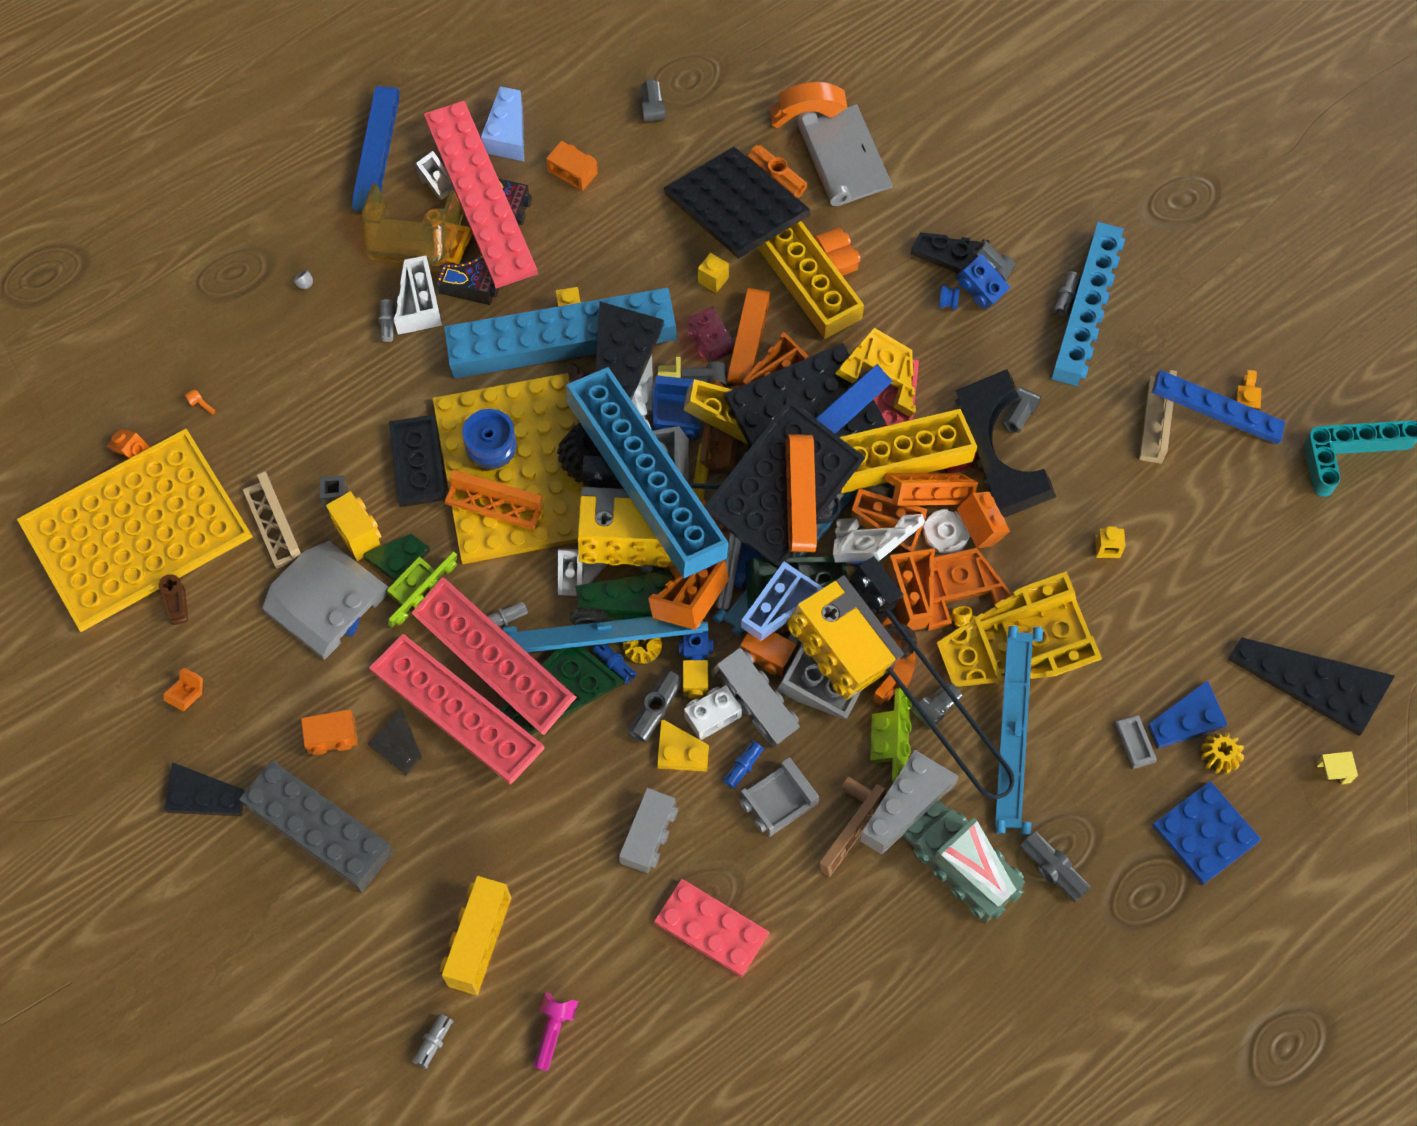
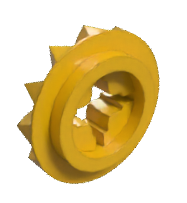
M661 638L642 639L643 642L648 641L646 644L647 652L641 646L637 647L639 640L623 642L626 656L631 661L639 664L654 661L662 650Z

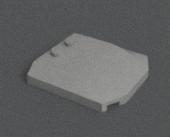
M328 541L305 550L270 585L262 609L268 616L325 660L341 644L340 638L347 632V629L371 606L375 609L388 595L387 589L389 587Z

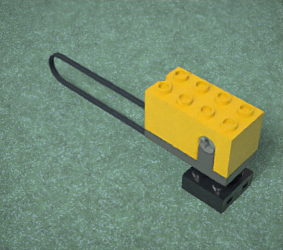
M584 456L578 532L579 562L587 564L651 565L663 568L668 566L675 567L603 456ZM688 483L691 488L718 490L721 484ZM837 496L834 498L837 506L834 515L818 519L816 524L830 523L838 517L841 505Z
M874 556L859 565L849 581L843 575L797 605L787 622L791 634L798 637L805 652L814 658L820 672L829 678L835 692L839 696H842L847 701L889 673L979 792L991 799L1003 798L1011 792L1015 781L1010 766L891 613L896 606L895 604L900 601L904 594ZM886 615L1004 767L1010 781L1009 787L1004 793L992 794L980 785L892 668L896 665L895 663L900 660L904 653L880 623V619Z

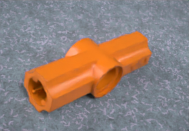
M756 145L751 149L747 156L751 161L795 197L798 198L807 188V182L787 167L785 159L773 156L761 145Z

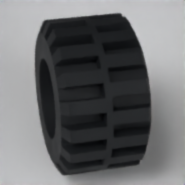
M580 422L561 440L557 449V454H559L558 462L562 463L561 468L563 471L566 470L568 472L567 475L570 478H575V481L578 483L583 482L584 456H602Z

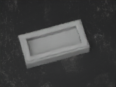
M1139 715L1116 721L1114 725L1131 768L1135 769L1156 763L1157 758Z

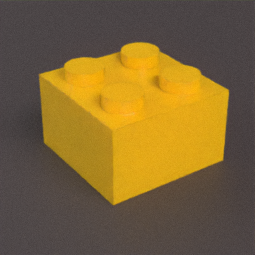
M350 491L326 505L335 529L356 561L364 558L363 555L366 552L381 547L379 539L382 536L377 529L378 525L372 515L368 516L366 507L360 497L355 498Z

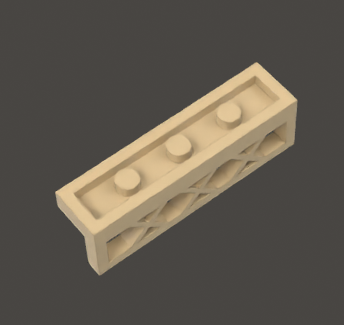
M1170 370V374L1177 376V371ZM1150 376L1139 460L1162 464L1168 451L1173 401L1152 393L1155 377Z
M265 471L257 475L260 483L243 489V492L275 568L278 569L293 563L301 555V552ZM260 490L264 491L265 495L261 502L252 500L250 494ZM263 509L273 512L270 521L260 519ZM271 528L281 531L277 541L268 538ZM279 547L288 549L291 554L280 560H277L276 557Z

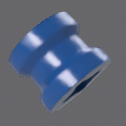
M942 285L939 308L950 307L952 310H957L960 288L948 289L947 286Z

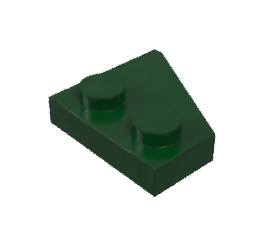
M409 534L366 552L363 556L365 560L393 581H396L419 556L423 559L430 552V548L413 534Z

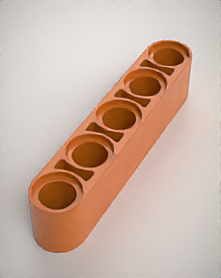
M747 289L727 384L743 386V380L756 365L770 301V291Z
M787 435L786 478L789 551L815 552L817 530L813 435Z

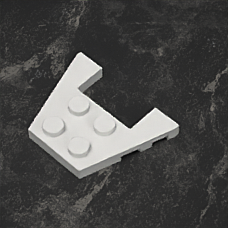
M923 514L902 515L894 528L857 530L859 527L857 518L837 519L836 539L834 540L833 549L835 562L850 564L856 561H867L873 556L877 560H881L925 523Z

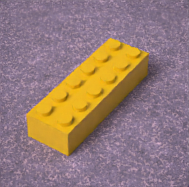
M802 221L757 247L824 339L862 320L864 304Z
M961 409L840 437L865 457L864 461L841 489L840 494L859 490V488L863 489L888 483L885 481L886 474L929 473L972 462L977 445Z

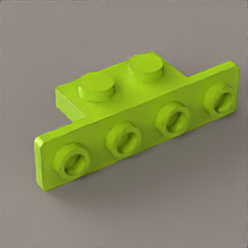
M452 552L436 570L419 556L387 589V594L401 605L388 620V625L391 628L396 624L400 626L409 616L407 612L412 607L416 608L425 598L423 595L429 589L432 590L444 573L450 574L457 566V554L455 552Z
M895 688L894 711L872 714L870 761L874 764L892 762L893 783L907 763L908 756L911 753L909 744L911 722L909 719L912 703L900 688Z

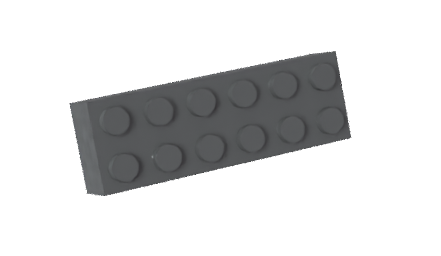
M273 760L239 799L245 809L361 893H363L394 853L388 842Z

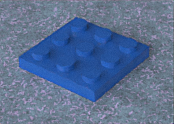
M1211 781L1152 825L1202 886L1262 840Z

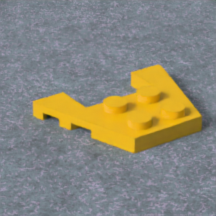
M873 328L838 368L835 374L853 384L858 380L861 367L870 371L878 364L893 381L891 385L898 388L893 407L911 417L916 412V406L913 405L915 388L912 387L911 377L914 376L912 350Z

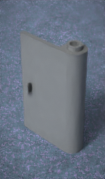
M857 104L847 107L834 118L826 115L818 118L815 112L799 114L796 123L832 206H841L892 188L890 178Z

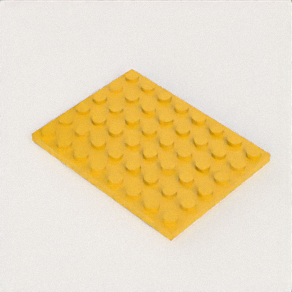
M568 373L433 398L449 490L451 487L450 475L452 470H456L542 495L544 504L534 530L452 506L462 564L578 542L583 482H576L575 478H570L567 475L568 472L566 470L563 471L561 468L562 463L558 462L559 454H557L558 445L561 440L578 424L577 417L566 402V384H569ZM482 409L502 411L509 416L514 426L517 444L515 455L508 464L497 469L478 467L471 462L466 453L462 432L463 426L473 413ZM456 490L453 499L462 501L468 498L466 492ZM484 497L474 501L476 506L482 508L490 504L489 500ZM508 504L496 507L498 512L502 514L513 511ZM528 510L519 513L522 520L531 522L534 512Z
M187 428L17 519L80 632L159 589V582L164 576L172 574L180 578L252 538L249 529Z

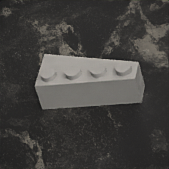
M739 648L718 663L710 672V675L715 680L719 677L722 680L723 686H728L733 696L738 699L737 702L741 706L742 712L746 716L751 715L754 718L752 724L773 748L800 728L798 724L799 719L792 710L788 711L784 706V699L776 690L773 691L768 685L769 679L761 670L758 671L753 665L754 660L747 651Z
M914 750L862 831L860 842L883 854L914 823L920 820L932 806L937 804L948 791L956 786L959 776Z

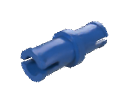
M600 644L601 647L598 645L594 647L593 652L606 663V667L624 680L625 684L631 682L629 677L632 680L635 679L637 672L623 661L624 657L620 653L616 654L607 644Z
M751 740L742 755L736 757L734 760L735 764L722 781L730 788L736 789V786L745 774L751 772L753 763L764 751V748Z

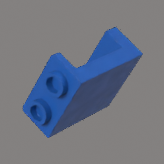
M656 375L652 385V431L679 426L689 440L698 438L701 431L699 418L683 410L687 389L694 379Z

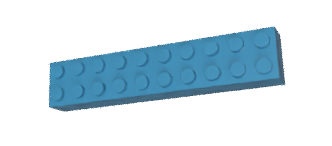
M669 288L444 326L449 365L453 377L456 379L597 354L600 301L663 319L664 327L657 343L677 340Z
M609 367L566 384L567 404L682 577L686 578L727 559L729 542Z

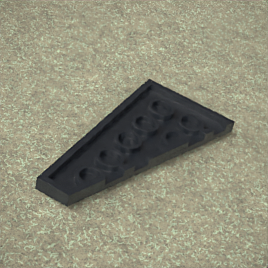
M599 302L596 372L609 367L631 401L664 327V320Z
M1241 637L1228 658L1231 662L1358 736L1363 733L1395 675Z

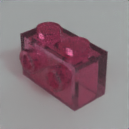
M713 306L689 316L687 332L691 339L695 338L699 354L702 357L705 356L708 363L733 353V340Z

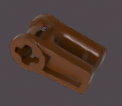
M172 574L166 575L159 582L166 616L173 625L185 623L188 621L185 587L177 576Z

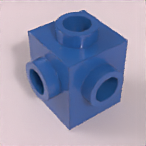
M708 631L684 635V640H679V655H684V660H708V654H713V640H708Z

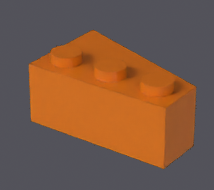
M783 332L774 347L771 346L768 350V354L763 361H759L743 380V385L809 358V356Z

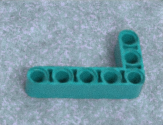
M1408 420L1314 427L1304 442V450L1314 491L1323 497L1330 496L1340 482V472L1335 454L1412 449L1417 443V422Z

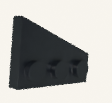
M920 232L911 248L910 254L959 273L974 259L972 251L980 242L970 241V238L966 237L952 239L948 238L947 235Z
M172 762L164 810L166 813L242 816L243 804L239 799L245 792L241 788Z

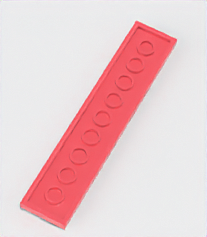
M465 100L424 113L427 126L495 288L538 275L536 265Z

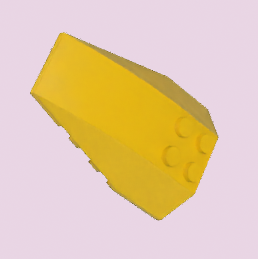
M1067 571L1019 588L1007 599H1002L996 603L995 607L975 617L974 622L961 626L937 642L950 680L956 687L1005 682L1009 626H1017L1019 633H1033L1034 627L1043 628L1042 641H1032L1030 679L1057 676L1102 660L1094 637L1090 635L1077 603L1075 591Z

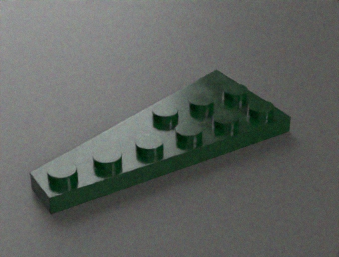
M582 646L556 649L542 664L547 671L576 696V699L558 720L624 684V680ZM507 701L499 709L530 735L538 732Z

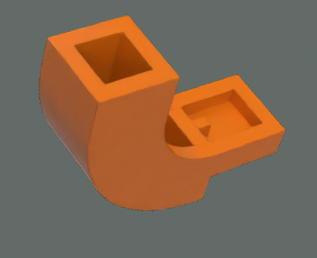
M809 82L792 86L778 94L779 101L770 107L769 110L772 126L779 128L796 115L805 112H819L834 118L847 108V102L843 89L829 83Z
M887 618L882 625L904 653L900 660L895 663L893 671L908 689L915 668V652L891 620ZM891 675L887 677L874 693L873 702L880 707L885 701L889 703L895 697V688H900Z

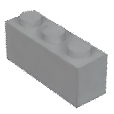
M649 788L646 789L619 855L620 864L649 874L651 867L655 868L660 857V853H657L660 844L665 845L669 835V830H666L670 821L674 822L678 813L674 797Z

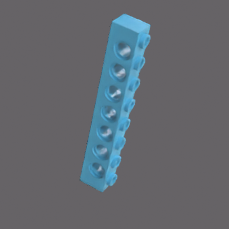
M1101 222L1097 223L1051 378L1052 380L1078 387L1080 379L1086 378L1089 366H1086L1085 362L1086 360H1091L1094 347H1091L1090 344L1091 341L1096 342L1099 329L1095 327L1097 323L1102 322L1105 310H1101L1102 304H1107L1110 292H1107L1106 289L1107 286L1112 287L1115 274L1111 273L1112 268L1117 269L1120 256L1116 254L1117 251H1122L1125 238H1122L1123 228Z

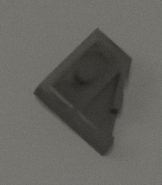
M401 708L368 742V745L405 776L422 759L404 711Z

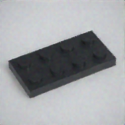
M435 415L389 421L399 506L404 507L445 500L446 492Z

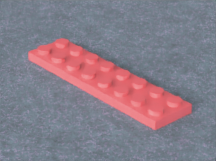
M442 577L412 611V614L543 735L576 699V696L446 578Z
M404 634L369 667L375 676L510 785L545 749L542 743Z

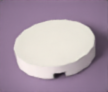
M949 509L933 512L927 517L923 526V538L926 545L930 549L935 548V552L943 555L960 552L966 547L970 537L959 513L948 511Z

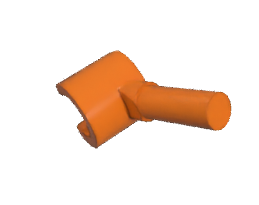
M192 390L185 394L191 406L199 403L210 414L213 415L216 410L202 399L197 390Z

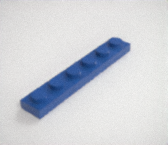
M1160 370L1156 374L1152 389L1153 394L1274 444L1281 442L1285 421Z

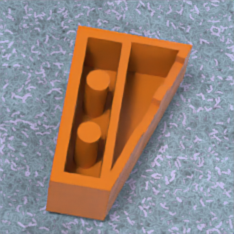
M859 488L852 508L851 518H857L858 523L866 529L894 528L902 515L923 514L925 521L927 509L915 505L897 506L892 503V498ZM924 524L894 549L900 553L915 551Z
M935 548L890 555L883 567L904 594L900 601L895 604L900 624L906 632L925 629L933 617V557L935 555Z
M725 560L686 578H683L681 575L674 582L670 580L666 583L664 590L657 595L652 594L649 597L652 617L696 630L729 580Z

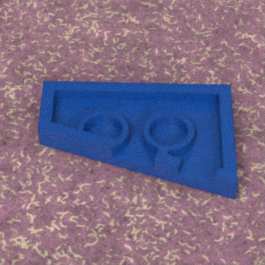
M1206 681L1148 725V729L1157 749L1226 728L1228 724L1209 682Z

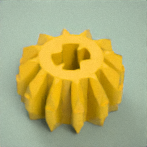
M1219 731L1215 732L1213 737L1207 736L1205 739L1206 743L1202 744L1200 748L1204 752L1201 755V760L1209 761L1206 768L1215 767V774L1219 773L1221 769L1225 774H1229L1231 769L1237 770L1240 766L1239 762H1242L1244 759V755L1241 754L1244 746L1236 745L1238 737L1231 739L1229 732L1222 736Z

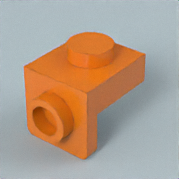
M125 429L117 431L107 445L112 452L125 455L128 459L150 448L136 432Z
M182 668L179 680L164 693L163 701L184 712L202 695L203 678L195 672Z

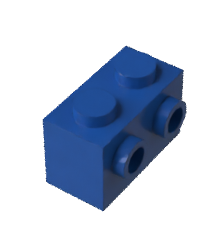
M982 254L974 258L955 276L960 286L967 290L975 303L984 310L993 305L1011 288Z

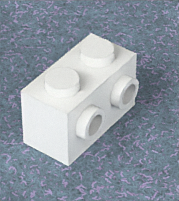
M727 685L722 688H713L707 693L706 697L700 700H692L684 709V718L699 740H703L742 717V708Z

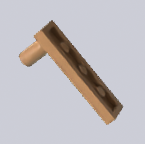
M851 777L844 781L842 790L863 802V804L819 864L823 874L831 877L855 844L886 795L885 788L876 784L873 790H870Z

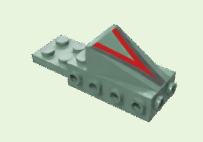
M941 801L932 806L920 820L914 823L902 835L914 847L913 851L916 857L922 863H926L933 870L934 875L941 882H945L951 888L952 893L959 900H963L968 905L972 914L981 919L985 924L992 917L995 920L999 918L1006 910L1004 906L1010 900L1014 903L1024 893L1022 890L1025 884L1023 874L1016 867L1011 868L1004 861L1005 857L998 849H993L978 821L973 818L968 822L963 814L960 812L956 813L953 809L949 810Z

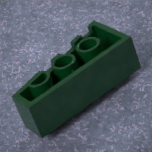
M790 557L786 561L787 564L822 587L828 586L843 575L847 578V563L835 562L834 557ZM753 558L746 561L748 609L751 608L777 571L774 566L763 558Z
M671 570L575 586L580 618L612 621V619L625 620L652 617L649 597L652 594H659L666 588V583L670 580L673 581Z

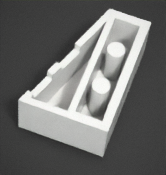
M427 256L404 260L400 294L397 300V312L394 317L397 334L442 326Z

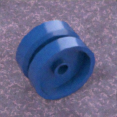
M482 409L473 413L465 421L462 429L466 453L472 463L480 468L497 469L511 461L515 455L517 444L514 426L509 416L500 410Z

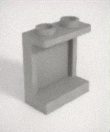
M789 757L782 762L781 768L748 790L746 788L742 789L740 793L741 799L739 800L743 809L747 813L751 812L756 818L754 823L760 832L763 833L765 831L771 837L818 805L819 795Z

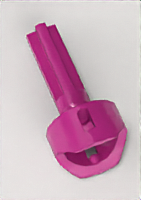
M544 992L539 1012L545 1013V1016L549 1018L544 1027L533 1067L549 1071L562 1025L561 1021H573L579 1001L570 1000L565 1003H558L552 994Z

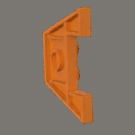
M977 548L933 558V617L928 624V631L951 626L952 621L946 606L948 603L990 594L995 607L996 603L1013 595Z

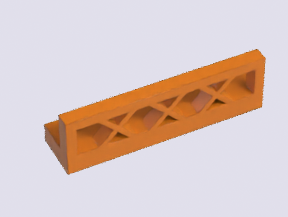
M452 470L450 475L451 487L445 499L446 505L531 530L535 529L544 507L542 495L456 470ZM456 490L466 492L468 498L462 501L453 499ZM484 497L489 500L490 504L482 508L476 506L474 501ZM508 504L513 511L502 514L498 512L496 507ZM528 510L534 512L531 522L522 520L519 513Z
M899 473L885 475V481L895 486L892 503L897 506L961 505L972 493H976L978 485L977 481L962 473Z

